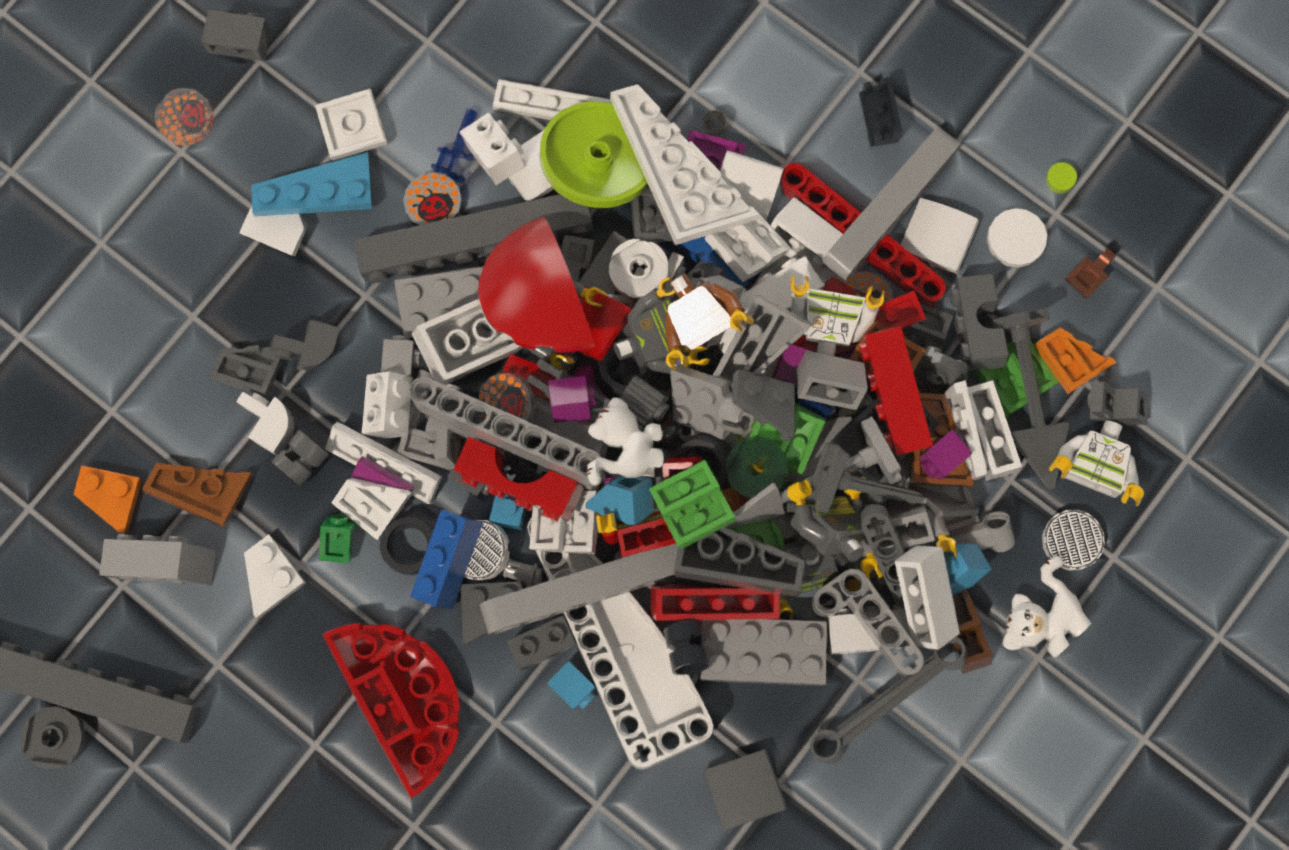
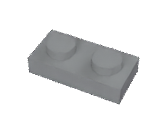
M409 427L408 436L401 438L397 453L412 461L451 471V469H447L435 459L433 454V443L435 440L425 431ZM460 441V454L464 445L462 441Z

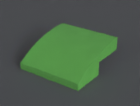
M1029 340L1039 395H1042L1057 385L1059 381ZM1013 341L1007 344L1008 358L1003 368L973 371L981 383L993 380L1005 417L1027 405L1016 344Z
M794 402V437L789 442L779 438L782 433L769 423L763 426L755 420L745 443V449L761 455H767L774 459L773 464L803 474L824 426L825 418Z
M705 460L649 488L679 549L736 521L731 508L720 490L719 484Z

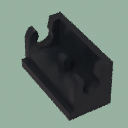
M891 77L882 78L880 84L871 86V82L865 83L862 91H859V98L870 147L898 143L902 134V127Z

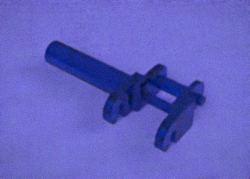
M472 109L466 110L451 150H448L445 146L437 148L440 155L436 164H431L434 172H442L460 183L465 182L466 178L460 175L458 177L451 170L455 159L463 158L469 161L474 159L473 154L468 153L467 155L463 151L465 142L460 131L475 121L476 111ZM445 156L452 157L448 168L442 166Z

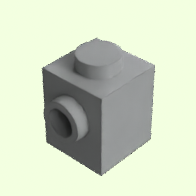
M396 335L392 336V340L384 339L381 373L390 371L413 377L412 382L415 380L416 368H420V350H417L418 347L414 341H410V337Z

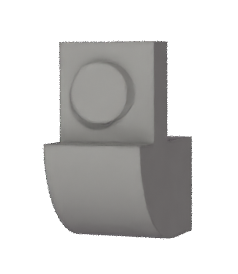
M452 403L448 405L446 411L452 412L456 410L459 404ZM483 415L475 417L472 423H482ZM431 416L426 425L425 432L435 440L433 443L434 457L447 469L455 467L460 455V440L467 439L468 437L476 438V436Z

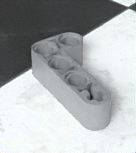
M849 569L823 586L812 599L813 610L822 617H830L848 605L894 671L899 675L910 676L920 671L924 663L922 653L862 571ZM849 576L857 578L860 583L859 591H848L844 586L845 578ZM820 595H831L835 600L834 608L831 610L821 608L819 605ZM865 602H873L877 605V617L869 618L863 613L862 607ZM890 627L896 632L897 639L893 644L885 643L882 640L881 632L883 628ZM904 643L906 647L900 650L906 657L913 656L914 660L911 663L913 668L911 669L909 666L902 667L901 662L904 658L898 651L893 655L890 650Z

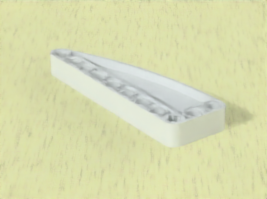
M532 518L528 522L527 527L529 537L531 536ZM535 550L548 581L603 564L594 554L559 552L562 555V559L559 563L553 565L545 560L547 554L550 553L549 551ZM630 592L583 606L587 610V615L581 620L573 619L570 616V611L563 613L625 754L633 767L641 770L650 768L709 739L713 732V723L700 695L688 675L672 674L669 654L672 650L667 648L664 636ZM590 633L596 634L600 638L599 644L594 648H587L582 643L585 635ZM606 661L611 664L613 669L608 676H599L595 672V666L599 662ZM615 689L621 690L625 694L623 703L619 705L611 704L607 699L610 691ZM628 717L635 719L638 723L637 730L631 734L624 733L620 728L622 720ZM700 720L706 724L707 733L704 736L698 737L692 734L690 724L693 721ZM667 733L675 734L679 739L678 747L672 750L666 749L662 745V737ZM642 746L643 750L649 749L650 753L647 755V762L641 763L640 759L637 761L634 759L633 756L637 754V747Z

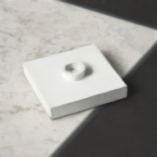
M371 89L315 105L332 161L388 144Z

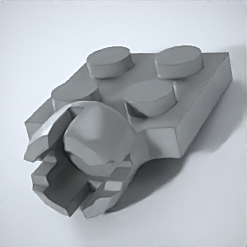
M678 364L675 366L676 371L670 369L673 421L722 440L730 432L743 435L745 430L751 429L755 419L749 412L743 411L732 403V393L729 390L728 381Z

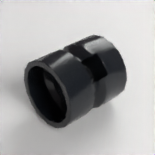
M680 621L664 629L667 648L672 650L669 654L672 674H696L712 666L709 649L703 645L706 641V634L702 621Z

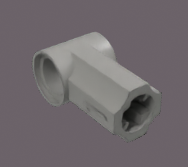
M1001 511L989 513L981 523L951 530L952 538L956 544H977L980 550L990 548L994 552H1005L1010 550L1015 544L1010 517L1007 513Z

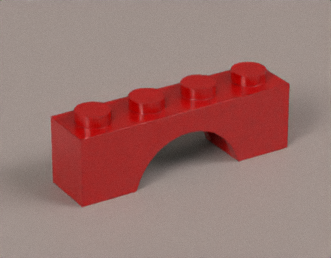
M471 437L467 438L453 469L462 476L461 482L477 488L478 484L488 487L487 493L500 499H504L505 495L515 499V505L531 511L532 506L543 510L541 513L543 517L558 522L560 518L570 521L584 490V487L579 482L551 470L542 478L531 483L523 484L510 481L504 471L503 454L495 447Z

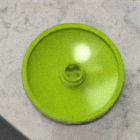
M591 101L569 106L557 113L545 127L539 150L541 169L549 184L568 200L593 208L616 207L632 201L648 187V183L612 103Z

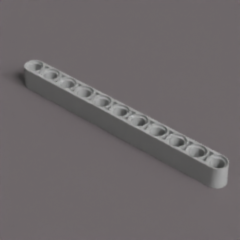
M784 511L785 514L783 516L770 519L777 524L783 533L784 543L800 535L790 525L793 515ZM673 544L634 554L487 600L479 604L488 635L501 633L674 578L678 546Z

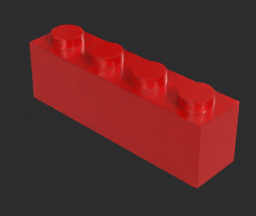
M901 326L864 335L862 337L863 343L859 344V351L862 361H868L871 373L866 374L871 392L876 391L879 403L874 404L879 422L884 421L887 433L882 435L893 455L898 456L932 447L931 436Z
M716 583L651 584V615L656 621L780 619V594Z

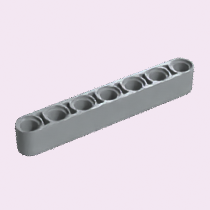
M937 127L832 246L823 258L822 263L846 281L948 164L961 144Z
M420 377L410 384L409 395L420 412L583 485L596 486L590 483L587 473H584L582 470L588 463L600 457L597 452L430 378ZM423 392H432L429 398L419 399ZM452 403L459 404L456 410L452 412L446 411L448 405ZM478 415L486 416L484 422L480 424L472 423ZM506 427L514 428L510 435H500L502 429ZM533 439L542 441L537 448L527 447L528 443ZM566 451L570 453L568 458L563 461L555 460V456L559 452ZM599 470L602 482L605 477V471Z

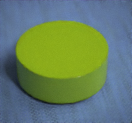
M1064 162L1054 164L1046 174L1048 188L1059 194L1070 191L1077 180L1075 169L1070 164Z

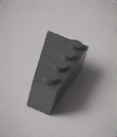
M723 527L682 549L678 547L674 573L675 577L799 597L805 560L768 544L765 545L753 540L751 537L740 532L737 533Z

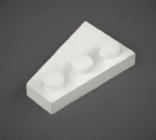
M965 380L954 383L944 394L955 423L956 435L973 453L965 459L969 475L975 481L987 475L988 460L985 453L982 452Z

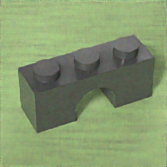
M993 274L958 277L954 289L950 290V300L952 307H957L958 316H955V328L957 334H962L963 343H960L961 360L967 362L968 371L1003 368L1008 358L1003 328L989 329L982 326L977 320L978 316L992 314L995 311L998 298Z

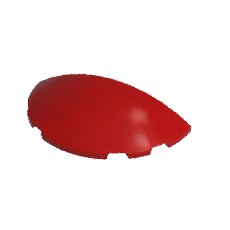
M545 217L532 220L511 232L490 253L479 277L478 295L487 321L498 333L504 332L512 337L516 345L531 350H536V347L542 346L553 347L557 353H566L595 347L571 275Z
M355 623L323 633L322 635L361 712L410 799H412L438 777L447 759L452 754L457 741L460 703L450 671L439 655L424 641L420 642L408 635L405 630L394 626Z

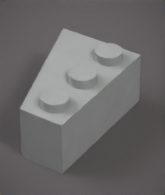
M757 295L747 312L754 319V323L750 325L744 320L742 321L741 328L744 332H736L712 376L728 381V387L732 389L733 374L738 369L759 375L814 324L762 295Z
M118 534L117 539H104L99 575L124 580L173 581L176 584L191 582L201 584L202 586H212L216 550L188 544V538L169 536L168 541H161L162 537L143 535L142 540H136V536Z

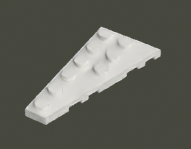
M638 84L611 92L610 100L675 245L758 220L759 213L753 207L750 208L741 199L742 195L735 187L731 188L721 177V172L692 141L688 142L680 134L681 130L674 122L670 123L660 112L661 108Z

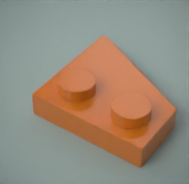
M1061 327L1033 345L1067 394L1073 392L1116 363L1110 356L1104 358L1092 350L1093 346L1075 339L1071 333Z
M81 465L74 495L115 530L127 535L142 479Z

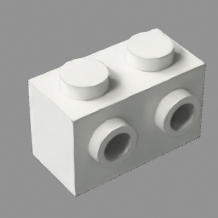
M489 113L460 131L467 148L495 185H498L525 167L520 156L524 153L522 147L515 138L510 140L507 137L509 132L501 120L496 122Z
M390 371L367 375L362 434L384 439L408 436L411 404L409 387L413 377Z

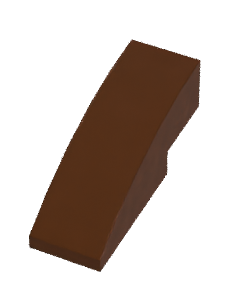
M967 589L952 595L960 632L956 637L964 643L968 651L967 662L960 668L962 674L991 665L993 655L982 632V623ZM950 643L958 660L961 656L962 648L956 643Z

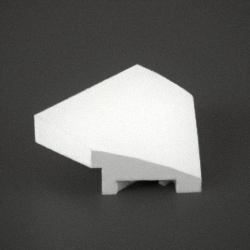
M251 206L239 233L282 252L296 256L308 225L304 221L302 214L254 217Z

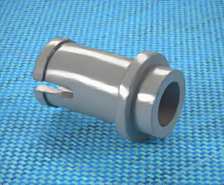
M509 558L506 564L508 567L505 566L503 576L505 578L529 583V587L541 584L544 569L540 568L539 564L535 563L533 566Z

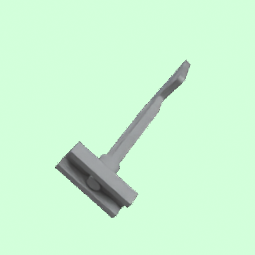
M873 417L862 421V432L868 447L858 451L857 455L849 458L844 471L852 473L862 467L868 468L878 463L890 485L902 480L899 473L901 467ZM813 476L806 478L804 480H807L811 484ZM770 484L733 513L736 521L725 526V528L729 529L783 516L785 512L782 504L791 500L787 495L788 488L779 493L776 484Z

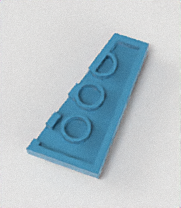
M368 152L251 185L252 212L254 217L372 209Z

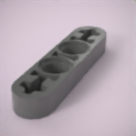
M877 504L869 505L861 512L862 530L896 604L901 608H905L898 574H892L888 570L892 565H895V560L905 554L906 551L886 508ZM872 517L880 520L881 530L878 532L874 522L870 520ZM883 540H891L895 543L894 547L889 550H881L878 548V544Z

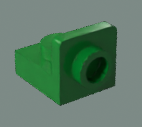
M343 514L331 515L326 517L320 526L319 560L348 564L351 561L353 530L356 527V523L352 519H348V516Z

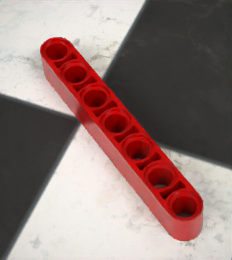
M791 163L784 167L780 180V189L783 194L790 200L796 198L802 204L807 205L810 210L844 234L860 216L861 212L801 164ZM790 176H796L801 180V183L792 185L786 179ZM818 194L824 201L814 203L809 199V196ZM840 212L844 214L846 220L837 222L831 215ZM888 234L885 235L865 259L866 262L906 294L915 291L918 301L922 304L934 307L945 293L946 286L943 279ZM879 249H886L891 253L892 257L883 259L879 257L877 251ZM904 267L910 268L914 272V277H904L900 269ZM932 286L937 291V295L934 297L926 295L923 287Z

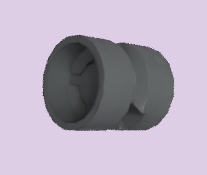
M298 430L289 440L288 450L282 449L271 462L302 487L312 475L311 468L319 467L329 454Z

